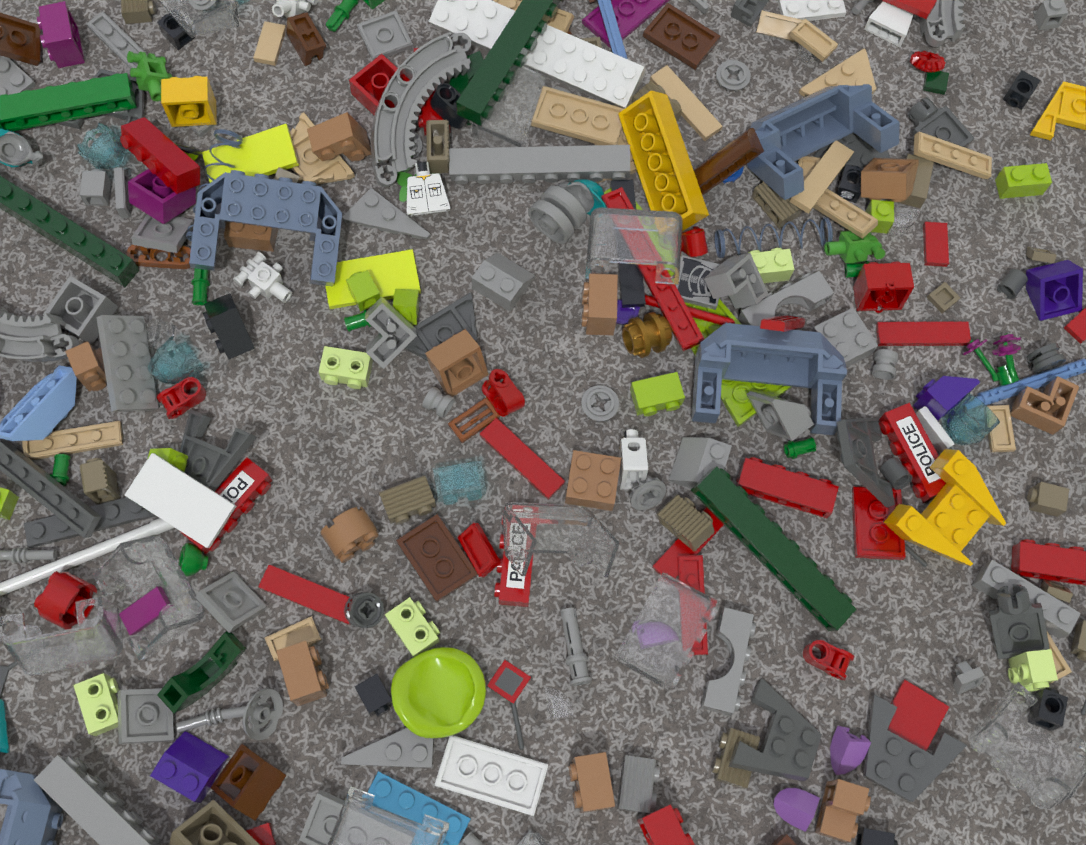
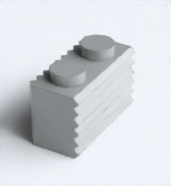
M629 755L623 757L617 809L649 814L651 808L655 809L657 793L653 792V783L658 782L660 766H656L655 759Z

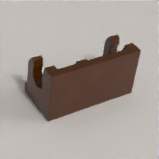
M306 12L288 17L286 34L304 66L311 64V59L315 55L318 60H321L326 44L309 14Z

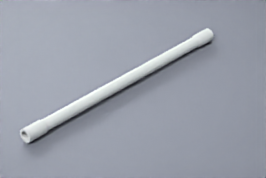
M158 518L147 525L0 583V596L50 577L56 571H65L175 527Z

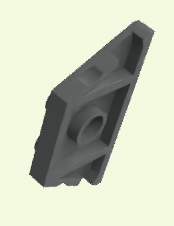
M854 132L837 140L854 151L846 165H855L864 169L873 158H890L888 150L882 153L878 152ZM833 143L820 148L813 157L822 158Z
M471 293L415 325L417 336L404 349L428 361L425 355L426 352L464 329L478 343Z

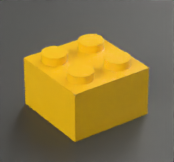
M194 76L189 78L171 77L169 79H161V104L171 127L217 125L216 99L208 77Z

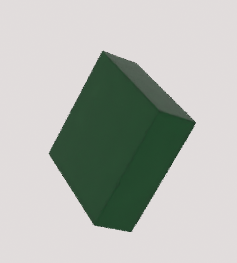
M943 71L926 72L923 91L944 95L947 90L949 73Z

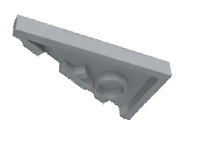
M372 188L342 216V220L345 223L353 222L362 224L367 228H378L389 233L411 235L412 238L429 240L431 237L428 231Z
M405 728L342 757L341 765L432 768L434 738L417 736L408 728Z

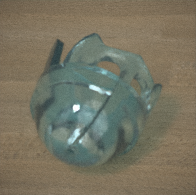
M98 123V127L88 131L83 142L77 144L78 154L97 169H114L124 161L125 149L121 144L120 136L107 125ZM102 133L100 137L95 138V134ZM89 140H93L94 142L89 148L88 142Z
M171 336L164 345L156 349L157 352L147 368L151 375H154L157 380L166 384L179 383L185 378L192 377L205 370L188 343L182 342L176 345V342L173 341L174 336Z
M969 393L949 412L946 422V433L954 443L970 445L981 442L1000 421L989 407L976 396Z

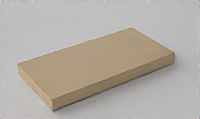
M543 86L530 126L598 145H617L623 128L618 113L625 108Z

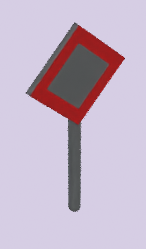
M504 660L487 687L511 703L519 749L523 750L524 743L515 701L531 677Z

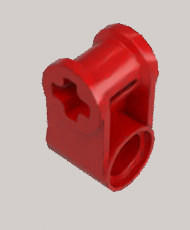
M695 226L693 230L675 232V242L680 252L682 251L689 257L702 256L708 253L704 229Z
M501 369L491 371L489 380L482 384L481 389L493 405L495 411L500 416L505 417L523 408L525 405L524 396L511 381L508 374Z
M188 377L171 388L160 392L157 395V400L165 407L168 419H175L190 408L201 403L206 397V389L196 378ZM198 387L194 394L189 395V391L192 388Z
M815 640L803 649V658L807 663L823 670L834 678L846 680L847 675L845 673L849 663L855 658L853 654L823 640ZM813 647H817L821 651L820 659H817L812 654Z

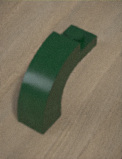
M224 632L201 660L185 672L171 677L157 696L173 714L187 708L207 694L237 665L236 661L247 648L232 632Z

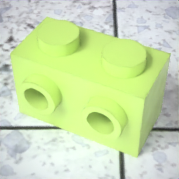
M774 248L765 252H760L759 250L748 252L752 255L763 283L788 281L794 272L790 249Z
M324 346L318 373L321 380H324L326 384L338 385V383L347 384L350 388L361 389V386L368 387L373 359L365 352Z
M409 597L386 613L385 616L408 651L415 657L439 642L437 635L440 632L433 621L428 623L423 615L426 612L419 601L414 603Z
M1051 649L1024 652L1008 659L1010 664L1008 677L1010 682L1014 683L1015 689L1023 688L1024 692L1039 691L1040 689L1049 688V683L1058 680Z
M103 673L74 685L88 734L97 736L118 727V699L116 693L119 691L115 678H111Z

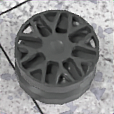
M1058 343L1043 346L1026 357L1028 362L1033 364L1032 370L1034 374L1056 368L1066 361L1064 355L1058 351L1060 349Z
M356 593L345 604V618L354 627H374L383 617V602L373 593Z

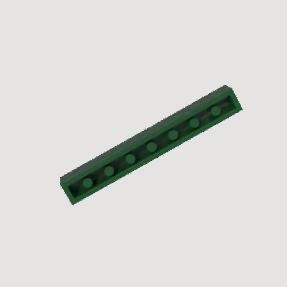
M522 0L457 100V115L479 126L483 124L485 119L488 120L491 117L494 109L493 106L496 102L501 101L507 84H512L518 67L522 68L526 60V54L534 49L537 37L545 32L548 24L547 21L550 17L553 18L555 16L558 4L564 0Z
M0 176V209L124 288L139 272L133 259Z
M716 466L709 470L691 489L693 494L828 631H838L857 610L851 604V598L843 592L840 593L834 587V581L829 576L823 575L817 569V564L799 551V545L792 539H788L782 533V528L765 516V511L761 506L753 504L747 498V492L742 487L736 486L724 469H719Z

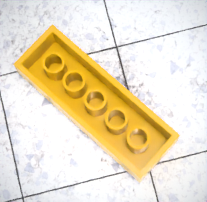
M651 90L619 112L618 115L628 145H630V151L658 233L675 236V232L686 230L709 216L668 95Z

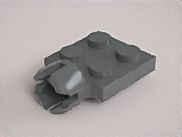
M927 97L921 99L923 102H917L907 113L916 125V128L911 132L913 135L922 132L962 147L967 146L974 140L972 134L947 106L937 108Z
M1012 584L1014 596L1009 594L1007 585L1001 587L997 591L999 606L997 609L989 611L998 659L1012 658L1029 651L1050 649L1041 603L1034 604L1030 602L1025 586Z

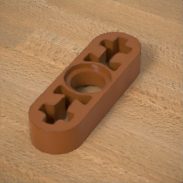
M131 245L127 249V256L133 259L136 266L172 269L190 268L191 248L182 246L178 253H174L176 257H173V252H166L168 256L164 261L155 260L158 253L166 252L163 250L144 248L137 245ZM141 251L143 255H139L138 259H136L133 254ZM184 254H187L189 258H186L185 262H182L181 259L178 258L183 257Z

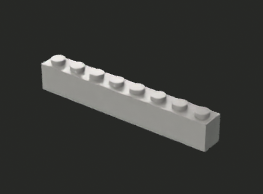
M630 145L449 148V175L451 181H455L456 184H467L468 181H477L480 184L500 181L501 183L508 184L515 180H522L524 183L545 180V182L553 183L565 179L569 182L579 179H590L594 182H599L603 179L625 180L630 178Z

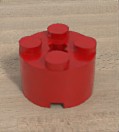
M56 571L50 576L48 585L43 593L35 599L34 607L38 609V613L43 619L67 631L74 630L72 626L83 624L93 609L96 600L92 599L93 592L97 594V588L95 585L69 572L60 573Z

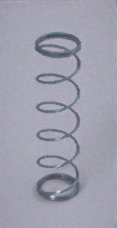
M217 129L213 133L214 137L223 143L214 144L209 148L212 157L220 162L211 163L204 167L205 174L212 181L214 179L206 172L208 166L225 165L236 168L234 165L222 162L212 154V148L217 145H230L240 149L239 145L242 144L243 139L235 132ZM217 133L233 136L237 138L239 141H231L222 138ZM205 183L199 187V191L203 186L208 185L210 183ZM194 224L188 227V232L186 233V238L192 241L193 231H190V228Z
M824 217L821 220L819 229L814 220L808 219L803 225L800 236L797 227L789 221L783 226L779 238L776 229L771 224H766L762 229L760 241H758L754 230L746 226L741 232L739 247L734 234L726 228L723 231L717 229L715 232L716 253L720 259L725 256L724 231L731 233L739 256L742 235L747 228L754 234L758 250L761 252L762 236L767 226L772 227L776 234L779 248H782V236L785 226L792 224L798 234L800 248L803 249L802 238L807 222L811 221L817 227L822 247L827 242L824 229L825 221L828 227V242H832L833 239L832 225L829 218Z

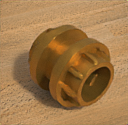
M651 312L645 314L643 321L639 317L629 319L628 324L624 325L622 329V338L630 354L644 358L650 355L651 348L656 353L665 351L666 346L670 345L672 341V331L664 316Z

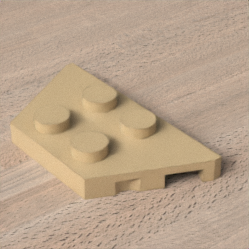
M860 50L802 87L799 91L800 95L804 97L805 95L809 96L829 86H857L863 84L871 85L873 94L876 86L866 50Z
M303 112L295 129L292 128L290 131L299 166L291 169L296 175L303 177L302 182L311 181L315 182L316 185L354 178V172L340 155L335 156L331 160L322 161L312 153L307 129L315 125Z

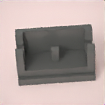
M737 0L733 6L731 17L752 27L769 0Z

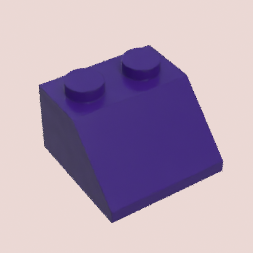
M1064 260L1026 270L1028 278L1026 290L1039 321L1082 311L1083 268L1069 260Z
M942 376L937 382L932 379L915 396L918 400L913 406L917 410L926 406L936 420L939 421L961 402L980 381L975 378Z
M184 731L164 752L150 776L188 799L202 803L229 756Z

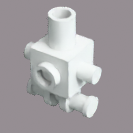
M276 0V4L272 6V12L277 17H282L283 15L287 18L305 11L308 12L311 7L310 3L316 5L318 0Z
M257 252L252 260L248 259L246 261L247 266H242L240 268L241 272L233 278L241 287L246 279H248L252 287L248 294L254 299L259 294L267 299L274 295L285 303L292 296V291L282 285L283 280L279 273L283 269L282 266L275 263L270 267L263 262L266 261V257L260 252Z

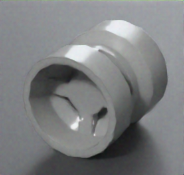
M888 349L877 350L874 356L876 365L873 366L872 376L885 380L894 379L896 377V368L894 366L898 362V353Z
M433 386L424 398L422 407L428 410H436V415L444 418L452 408L455 398L449 394H442L439 388Z

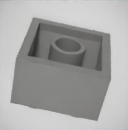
M496 253L485 259L472 276V289L511 312L535 278V275L501 254Z
M751 391L747 393L761 423L768 433L793 441L814 425L810 418L811 412L804 404Z
M683 437L668 481L692 489L709 470L716 466L719 469H725L732 445L711 438Z

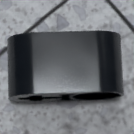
M443 83L437 87L430 100V105L438 115L449 122L451 127L460 129L467 122V119L457 115L456 102L461 94L451 85Z

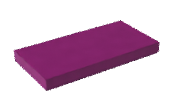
M611 0L622 41L670 0ZM598 6L582 19V24L611 48Z

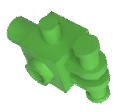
M129 51L127 54L128 63H138L137 68H131L130 75L131 77H136L139 90L149 91L153 101H161V79L172 77L170 73L166 72L165 57H155V54L152 53L146 55L145 52L136 54Z
M851 231L840 232L839 241L826 242L824 246L827 256L840 255L845 263L850 264L867 261L868 255L874 254L876 259H882L885 256L882 244L870 232L863 239Z

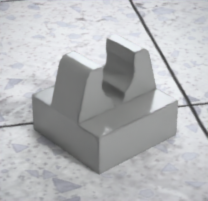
M966 661L956 664L957 669L954 672L957 677L953 687L958 695L981 685L985 675L980 667L972 669Z

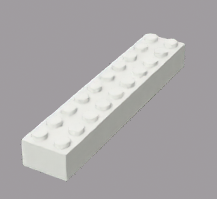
M438 0L429 23L433 28L444 33L451 32V35L465 33L470 37L472 45L489 52L515 10L492 0ZM547 25L545 32L537 37L534 49L528 51L525 63L522 66L599 101L621 108L631 105L632 97L637 93L646 74L644 66Z

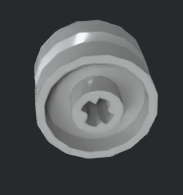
M554 185L548 187L541 195V200H537L528 209V215L535 227L552 241L559 244H565L574 235V230L580 228L587 218L581 203L571 193Z

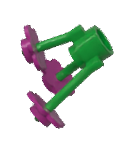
M1006 333L999 337L1000 340L993 342V345L999 346L992 351V354L998 356L1005 355L1007 364L998 366L997 372H995L979 349L981 345L987 342V339L981 342L979 339L970 340V344L966 346L968 350L963 355L974 350L990 372L993 382L999 380L1000 385L1003 386L1019 380L1012 354L1017 353L1021 349V346L1013 344L1020 341L1021 337L1017 338L1013 334Z

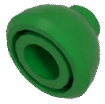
M188 542L185 543L181 549L178 561L179 576L189 577L195 575L200 570L205 571L208 564V556L203 555L196 545Z

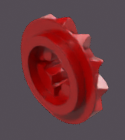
M924 50L922 52H915L910 58L911 64L924 72L943 70L946 63L944 58L939 56L938 53L934 54L931 51L926 52Z

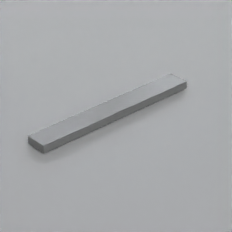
M101 12L86 23L87 27L130 69L137 68L138 63H128L127 54L129 51L136 54L145 51L110 17ZM215 125L189 127L199 137H202Z

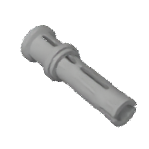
M576 608L562 609L560 614L568 649L566 665L570 667L572 678L570 686L589 684L592 682V677H589L586 663L588 656L583 653Z

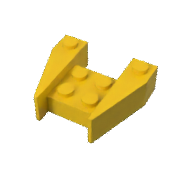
M944 449L930 468L946 482V485L921 514L912 506L899 504L884 523L901 539L956 563L972 566L973 563L961 552L986 521L989 524L1005 526L1006 522L976 466L959 450Z

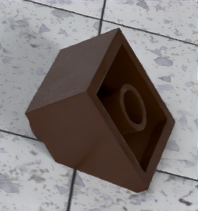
M241 744L213 783L211 789L233 808L256 821L260 813L265 810L275 791L280 788L286 774Z

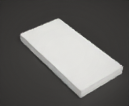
M151 453L125 493L126 497L206 548L211 547L236 508L235 504L154 453Z
M452 735L449 737L434 786L534 816L548 764Z

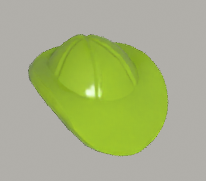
M448 647L434 648L416 655L397 669L391 685L392 704L402 723L417 736L423 738L449 737L468 728L478 717L485 702L486 682L480 666L464 651Z

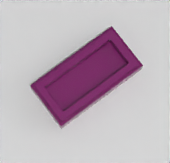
M157 586L120 612L119 616L129 635H135L173 607L162 586Z

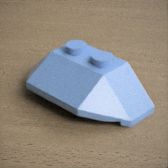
M59 365L54 369L53 373L39 381L2 419L0 423V438L10 441L43 440L49 436L53 428L75 406L77 377L73 369Z

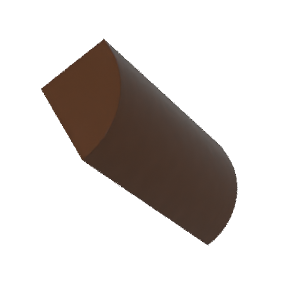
M754 128L745 131L694 169L702 196L764 152Z

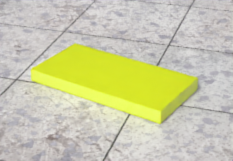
M283 124L242 138V144L239 145L240 149L230 145L212 148V154L224 163L234 165L236 168L225 165H211L206 170L207 174L215 180L225 172L230 173L231 170L242 171L246 176L255 177V174L267 176L275 174L278 167L287 170L299 166L288 125ZM209 150L202 152L205 166L211 163H220L212 157Z
M413 249L337 262L333 287L326 286L329 309L356 305L348 289L346 279H349L356 272H364L368 270L376 285L380 298L383 297L385 300L393 299L395 289L419 290V294H421Z

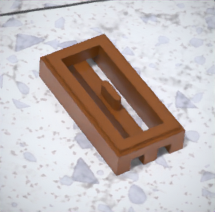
M486 397L449 422L448 426L453 430L460 442L464 443L487 427L495 418H500V415ZM485 405L488 407L460 428L456 427V425ZM491 412L493 413L490 417L479 423L477 426H475L465 434H462L463 431L477 423L479 420H481Z

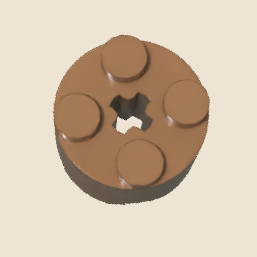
M362 506L359 510L357 507H354L333 519V526L328 528L326 525L320 532L336 559H339L341 563H345L353 558V553L361 549L364 552L375 545L373 540L379 536V531Z

